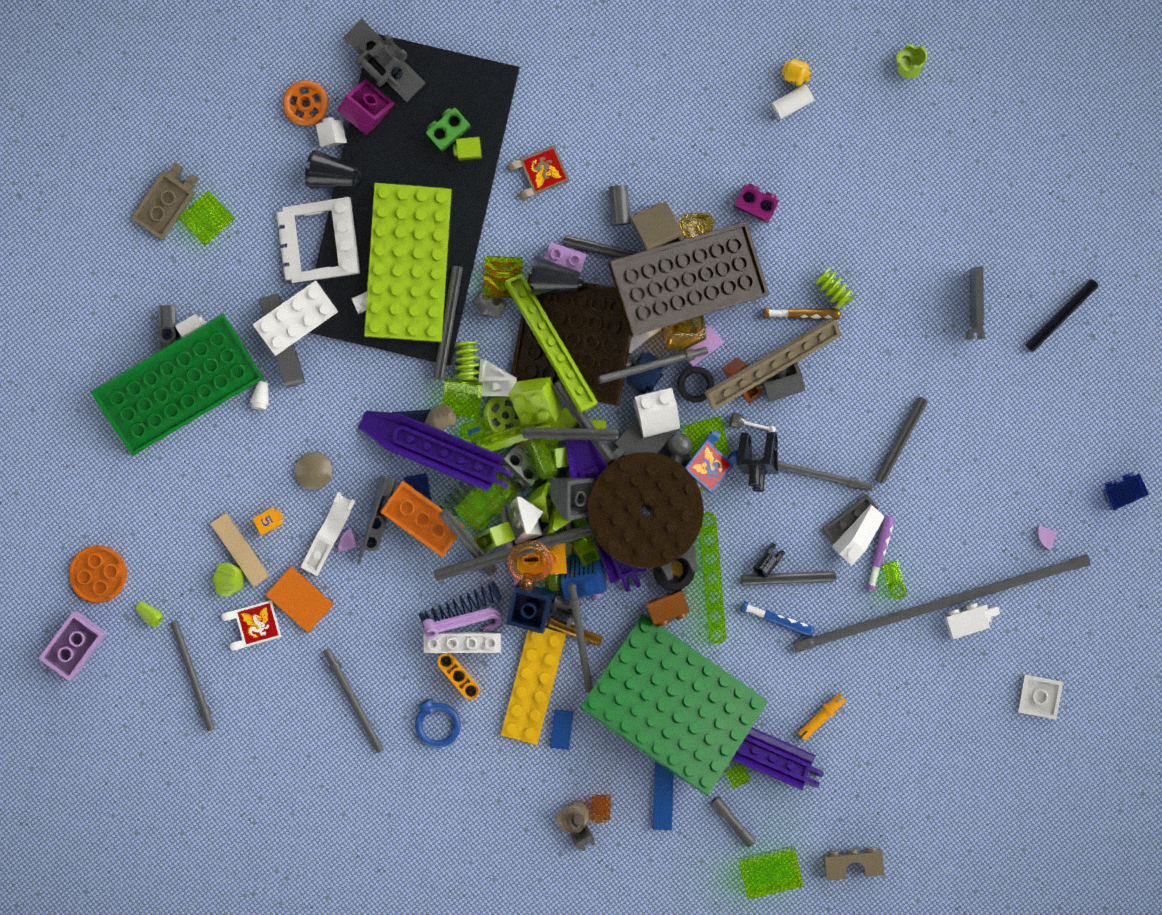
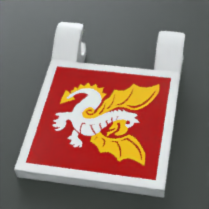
M272 600L222 614L223 621L236 618L242 640L230 644L232 651L282 637Z

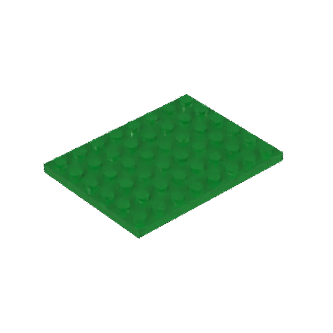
M642 614L580 706V709L702 794L708 796L768 701L661 626L658 627V624L654 625L651 619Z

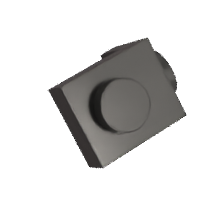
M556 596L551 611L569 617L566 626L570 627L574 619L572 608L569 607V601L565 600L564 597Z

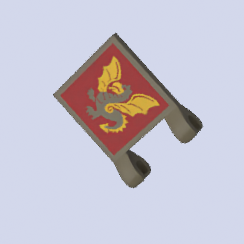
M555 145L511 162L507 166L509 172L522 167L531 188L520 192L521 200L528 199L569 181Z

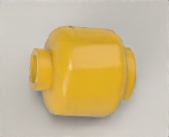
M795 58L786 61L782 69L784 80L798 87L802 86L805 82H809L812 72L809 71V64Z

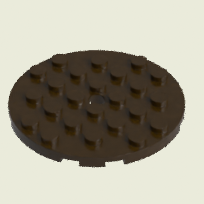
M652 452L629 454L608 465L594 482L589 494L587 507L589 526L599 546L616 561L631 567L644 569L667 565L685 554L697 539L704 516L702 495L697 482L689 471L674 459ZM642 505L650 506L651 513L645 516L641 513L640 508Z

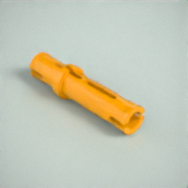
M838 692L797 733L802 736L807 731L802 737L807 741L830 716L835 715L834 712L847 700L843 697L837 702L842 697Z

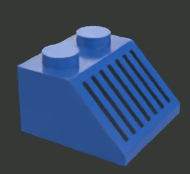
M599 552L566 558L567 573L561 574V584L565 600L570 598L568 584L570 583L576 584L578 597L601 594L607 590Z

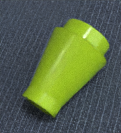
M144 601L139 602L135 607V610L141 615L148 626L155 628L164 619L162 611L146 604Z

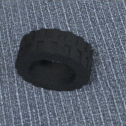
M682 558L676 559L683 566V574L677 579L667 581L660 567L653 568L656 582L666 590L678 591L684 589L691 583L695 572L691 571L686 560Z

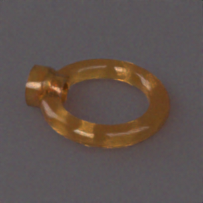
M527 541L517 545L508 557L510 573L519 580V586L527 590L533 589L536 582L545 579L551 573L554 566V557L550 549L544 544L535 541ZM527 549L539 550L546 558L545 568L536 575L528 572L522 574L515 564L519 553Z

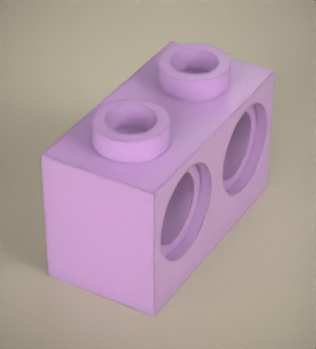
M550 242L545 259L579 271L581 274L587 254Z

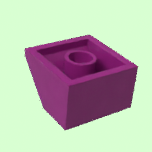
M365 79L344 97L337 111L367 135L379 124L395 103Z

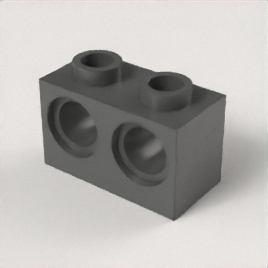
M517 445L502 457L501 468L514 473L512 477L507 478L522 493L532 486L544 472Z

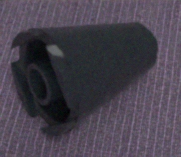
M313 150L307 159V162H310L309 169L305 168V184L311 189L355 186L360 181L361 173L357 167L323 152Z
M535 256L534 260L538 261L537 264L532 266L530 286L534 287V291H530V295L574 292L582 288L584 276H580L579 271Z

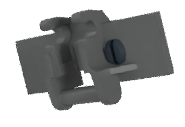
M363 19L343 37L360 54L355 63L361 65L377 81L379 87L387 82L408 102L426 84L405 62L407 53L400 49L388 34L384 37L385 40H383ZM368 43H376L373 49H366ZM371 57L386 70L383 76L368 62Z

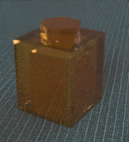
M592 794L591 820H595V823H606V820H610L611 795Z

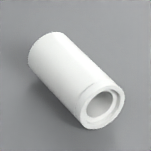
M804 84L771 104L776 115L781 120L813 102L814 98L807 85Z

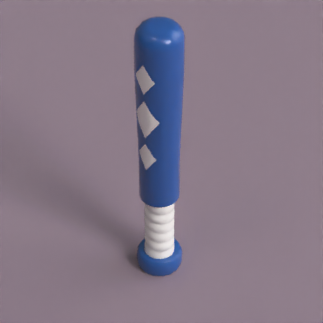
M747 601L743 602L740 610L743 613H753L764 620L807 637H812L815 631L811 625L768 610L765 611L753 607Z

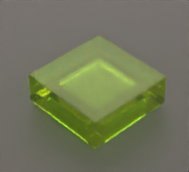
M741 763L726 770V774L734 789L751 781L744 765Z

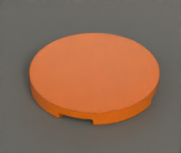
M101 545L90 546L81 550L73 558L69 568L70 582L74 592L82 599L92 603L107 602L118 596L123 590L127 581V567L121 555L114 549Z

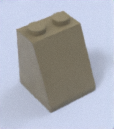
M666 201L663 203L658 202L648 210H640L631 217L645 251L685 240L683 232Z

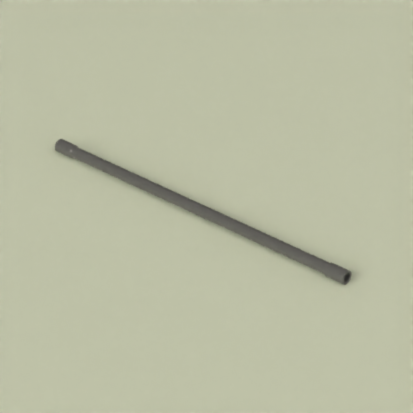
M1087 554L1053 566L825 634L794 641V648L796 653L851 635L1069 570L1090 566V560Z

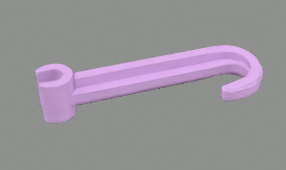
M486 608L434 622L432 619H426L422 623L427 639H434L438 636L439 632L488 619L495 620L491 624L482 628L483 631L494 630L500 625L502 616L497 609Z

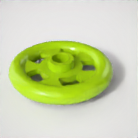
M491 397L485 404L483 420L485 426L492 434L506 430L505 425L512 422L514 426L521 424L519 419H515L514 406H505L506 400L511 401L510 397ZM496 403L500 405V408L497 410V413L492 411V408ZM505 411L509 413L507 419L502 417V413ZM494 418H497L501 423L498 427L492 423Z

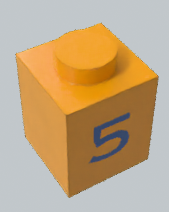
M275 507L252 518L261 536L284 524L282 522L284 517L279 509L276 510Z

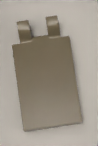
M176 163L173 164L168 173L162 171L131 217L132 220L161 240L167 237L195 195V192L191 189L199 181V178L193 174L188 176L186 182L178 178L177 176L184 168Z

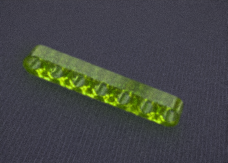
M704 512V516L710 515L713 519L712 524L709 526H705L702 523L699 533L707 630L710 641L714 644H721L726 639L717 521L714 514ZM707 534L714 536V542L711 545L704 543V537ZM709 553H713L716 556V560L712 564H708L705 560L706 555ZM716 573V582L709 583L707 581L708 574ZM711 592L719 594V599L716 602L709 600L708 597ZM713 611L720 612L721 617L718 621L711 620L710 614ZM715 630H720L722 632L721 639L714 640L712 633Z

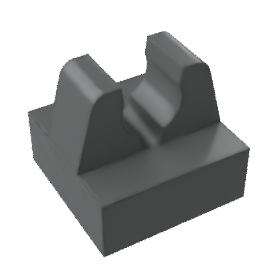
M587 825L581 832H572L570 834L578 850L585 851V845L591 843L593 846L595 844V839Z

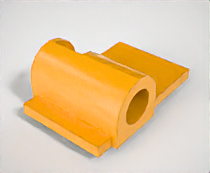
M566 543L516 557L517 576L542 577L544 574L567 573Z

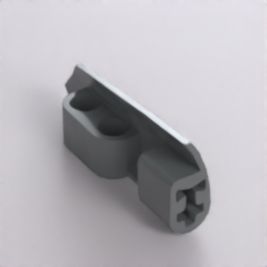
M380 475L357 562L358 565L361 563L364 550L374 551L381 545L386 522L379 514L384 496L391 498L397 479ZM375 518L381 520L382 524L379 529L372 527ZM369 537H374L377 541L376 546L373 548L367 545Z

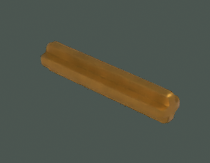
M554 617L549 619L548 627L576 637L575 625L571 624L570 627H567V622ZM583 629L585 641L600 646L603 637Z

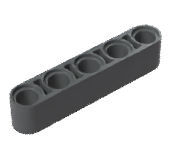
M278 293L259 299L264 316L282 304ZM292 344L276 356L286 388L305 383L296 348Z

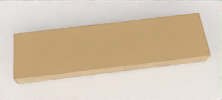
M228 513L210 523L253 587L270 576Z

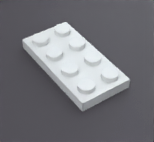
M314 281L255 322L253 326L274 356H277L334 316L338 311L317 281Z

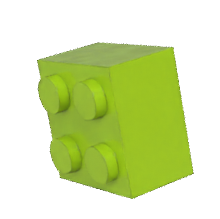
M551 377L517 381L509 392L510 399L522 426L556 422L563 411L560 399L552 388L553 382Z

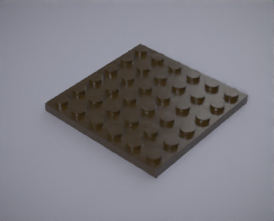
M529 273L527 283L530 286L531 274ZM583 282L582 288H579L578 291L535 295L597 402L619 406L624 377L602 384L598 380V376L626 369L632 337L616 288ZM521 313L511 375L516 377L517 381L551 377L554 384L560 378Z

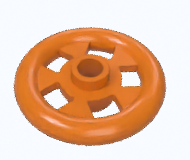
M302 80L292 84L286 90L283 97L284 112L297 125H314L324 118L328 110L329 101L327 93L322 86L310 80ZM308 88L309 94H301L300 89ZM318 94L321 101L315 103L313 95ZM292 96L298 97L296 105L290 104ZM305 100L309 101L307 107L303 106V101ZM316 108L318 113L312 117L309 112ZM297 109L304 113L302 118L295 115Z

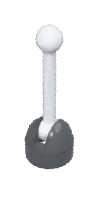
M732 413L729 425L731 428H741L743 425L768 430L769 432L776 431L774 426L768 427L747 422L741 414Z

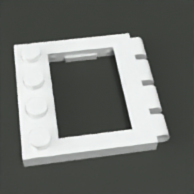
M350 197L282 207L283 211L276 213L278 226H285V228L279 229L280 245H287V247L281 248L283 264L290 265L283 267L285 281L292 280V283L296 284L360 274ZM332 211L339 266L302 272L295 216H310Z

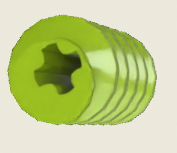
M829 267L817 278L814 285L821 284L822 286L819 291L827 290L825 297L832 296L830 303L837 302L835 309L844 307L856 294L849 296L852 290H844L847 284L839 285L842 278L834 279L836 272L829 273L831 269Z
M462 341L455 344V347L460 348V350L455 352L456 355L460 356V358L455 359V362L460 364L455 367V370L460 371V373L455 375V378L460 380H479L474 377V375L479 374V371L474 369V367L479 366V363L474 362L475 359L479 358L478 355L474 354L479 348L475 347L474 344L479 342Z

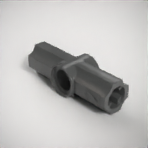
M159 305V350L177 340L178 331L175 327L177 325L176 305ZM166 329L172 331V337L169 340L163 335Z

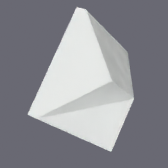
M516 497L506 509L514 531L515 543L520 544L542 536L538 519L543 511L522 497Z

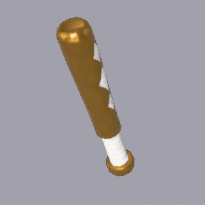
M764 308V319H769V317H788L791 319L829 320L834 318L839 320L841 316L840 310L835 308H788V310Z

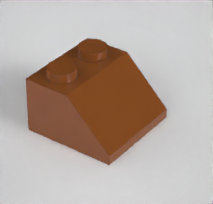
M682 590L674 591L645 602L653 624H658V627L668 624L669 619L676 617V620L682 619L687 616V612H690Z

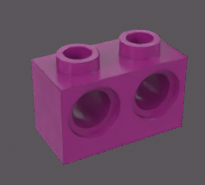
M749 183L748 186L744 184L734 208L769 223L779 202L776 199L777 196L770 192L764 194L758 191L759 187ZM746 193L752 194L753 202H745L743 195ZM763 201L770 203L771 209L769 211L761 209Z

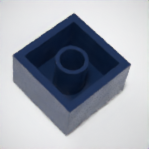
M518 582L513 589L506 624L543 634L548 626L555 592Z

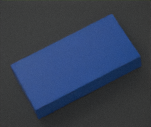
M555 709L550 748L569 750L574 711Z

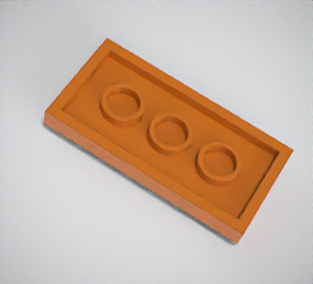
M405 481L401 482L380 512L442 558L457 539L455 534L439 516L443 509ZM458 521L463 528H465V525Z

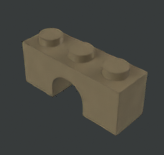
M866 847L865 851H858L856 848L847 849L845 853L833 850L823 855L825 878L827 881L846 879V868L855 862L863 866L865 877L885 875L883 853L877 847Z

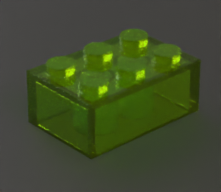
M498 472L496 479L507 482L509 484L508 488L495 483L488 491L475 487L454 509L470 526L478 531L485 529L490 524L489 520L494 515H499L504 509L503 506L507 502L513 501L519 491L500 472Z
M794 846L737 858L748 900L804 887Z

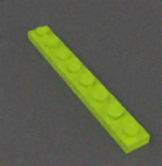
M521 273L506 280L504 283L579 413L597 406L596 398L536 296L530 295L532 289L523 274Z

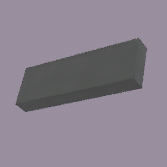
M865 494L824 526L822 531L834 544L870 504L877 510L879 508L869 495Z

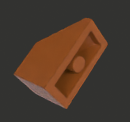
M735 357L722 368V371L728 379L748 367V365ZM758 384L741 394V396L750 404L764 391Z

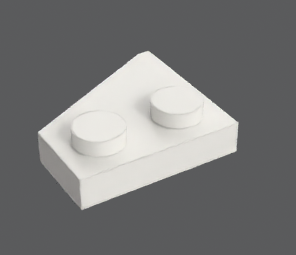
M480 359L478 396L510 397L509 392L517 382V378L489 361Z

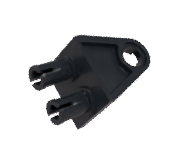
M741 432L736 465L744 474H749L748 486L753 487L752 490L754 492L765 491V475L778 474V437L776 432H767L764 456L759 461H752L751 435L747 432Z

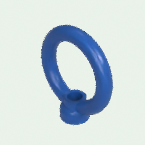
M431 698L418 705L420 712L415 720V731L418 738L425 745L433 748H442L453 743L461 729V721L455 709L445 703H434ZM435 710H442L448 713L453 721L451 734L443 740H432L423 731L425 716Z

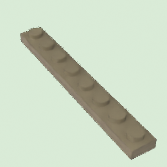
M830 318L705 391L710 408L716 410L842 336L836 319Z

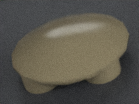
M310 452L301 456L295 466V477L299 484L310 490L325 487L333 475L330 460L318 452Z

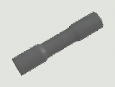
M719 796L710 803L733 828L747 848L756 841Z

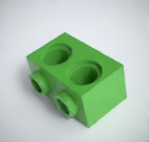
M450 108L441 115L443 118L440 121H434L427 127L428 131L426 134L441 152L471 128L470 124L456 108L452 110ZM453 117H457L460 120L459 125L456 127H452L449 124L450 119ZM443 130L445 137L443 139H436V131Z

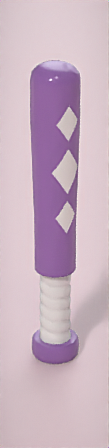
M884 516L872 563L873 569L865 589L877 590V577L880 568H882L895 518L892 516Z

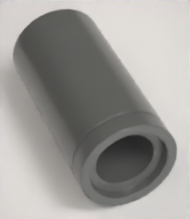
M628 185L610 186L609 197L612 226L631 224Z

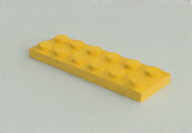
M548 628L543 634L528 630L501 736L535 745L538 744L566 633Z

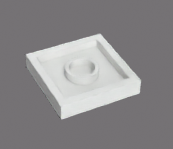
M1025 674L1018 712L1056 720L1063 681Z

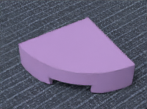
M1038 525L1037 534L1041 544L1051 550L1057 532Z
M352 528L341 536L338 544L339 552L358 547Z

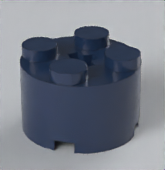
M643 351L637 358V365L659 359L652 353H645ZM668 365L627 376L626 383L641 394H647V390L651 392L663 376L661 371L663 368L666 370Z

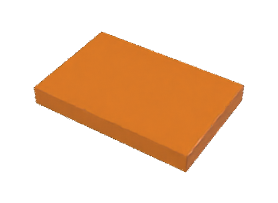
M292 566L266 593L269 599L308 633L334 605L333 602Z

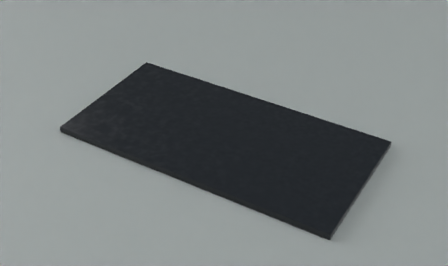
M378 34L383 40H385V35ZM391 37L393 42L407 53L405 62L426 84L406 102L387 82L379 87L377 81L362 67L358 85L367 79L395 104L379 124L367 135L349 122L346 135L347 143H344L341 161L357 167L361 173V178L355 186L334 187L332 199L351 198L360 274L316 280L338 313L309 333L436 362L439 342L364 337L366 311L358 314L351 298L367 292L374 183L452 189L444 313L452 267L460 266L463 268L446 364L450 366L520 67ZM368 43L367 50L373 49L376 43ZM373 57L368 60L382 76L386 73V70ZM450 108L452 110L456 108L471 126L458 139L479 137L482 158L459 161L458 156H454L453 144H457L456 141L441 152L426 134L428 131L427 127L434 121H440L443 118L441 115ZM453 117L449 121L452 127H456L460 123L457 117ZM443 130L436 131V139H443L445 137ZM332 211L328 212L315 269L339 266Z

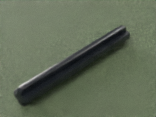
M1093 279L1089 280L1026 344L1027 349L1034 352L1098 288V283Z

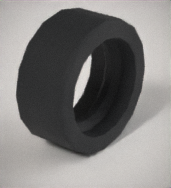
M699 366L684 370L678 380V391L681 396L693 403L702 402L707 398L705 392L700 396H693L686 391L685 380L689 375L694 373L703 375L707 380L706 391L714 387V379L711 373Z

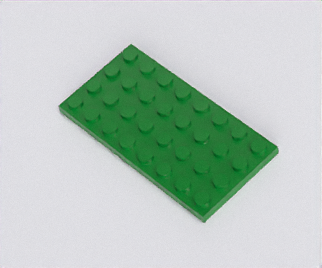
M223 312L94 388L90 393L131 456L261 381L264 379V376Z

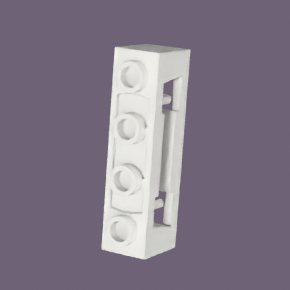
M439 632L438 636L434 639H427L424 633V653H501L502 651L501 632Z

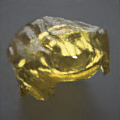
M687 213L681 218L679 226L684 236L692 238L712 232L715 221L712 215L708 213Z

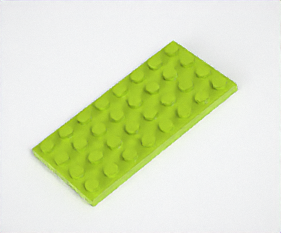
M374 183L364 337L442 342L452 189Z

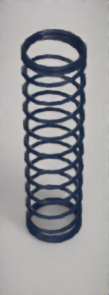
M495 581L491 582V585L488 583V588L490 591L492 601L488 597L484 588L481 586V591L485 604L481 600L477 591L474 589V594L478 607L475 605L474 601L472 600L468 592L466 594L470 604V609L466 605L462 596H459L464 614H466L464 605L470 613L473 612L471 602L477 610L480 609L478 599L480 600L482 605L486 607L487 603L485 595L489 602L493 604L494 600L492 592L494 596L497 598V600H502L501 594L498 590ZM452 599V600H453L454 607H455L456 615L458 616L457 608H458V610L460 611V613L463 615V612H462L461 609L459 608V606H458L457 602L455 601V599ZM445 602L449 618H451L450 611L453 614V616L456 617L448 602ZM438 605L442 620H444L443 614L448 619L441 605ZM431 608L435 622H437L436 618L440 621L434 608ZM424 611L425 616L422 612L419 613L421 623L426 619H430L426 611Z

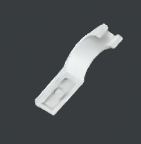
M341 492L337 493L331 510L301 565V568L316 576L319 575L356 501L341 496Z

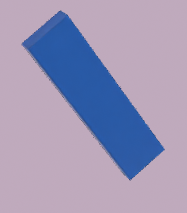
M656 761L654 768L653 830H672L674 773Z

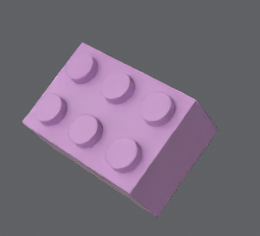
M74 611L38 659L68 681H72L108 633L80 612Z

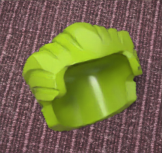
M907 44L898 52L896 62L899 75L908 79H913L920 75L928 54L923 46L917 47Z
M221 563L217 566L212 577L216 593L227 597L242 590L244 572L239 566L230 563Z

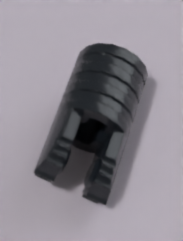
M773 542L753 567L754 572L762 578L769 576L785 554L781 550L776 555V558L770 553L776 546Z

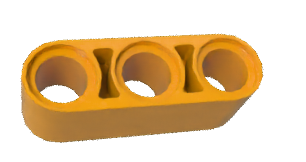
M441 653L437 660L439 668L466 699H475L480 692L478 683L452 653ZM449 656L452 660L451 665H443L441 658ZM455 671H461L464 674V678L458 681L454 678L453 674ZM467 686H474L476 693L474 695L467 694Z

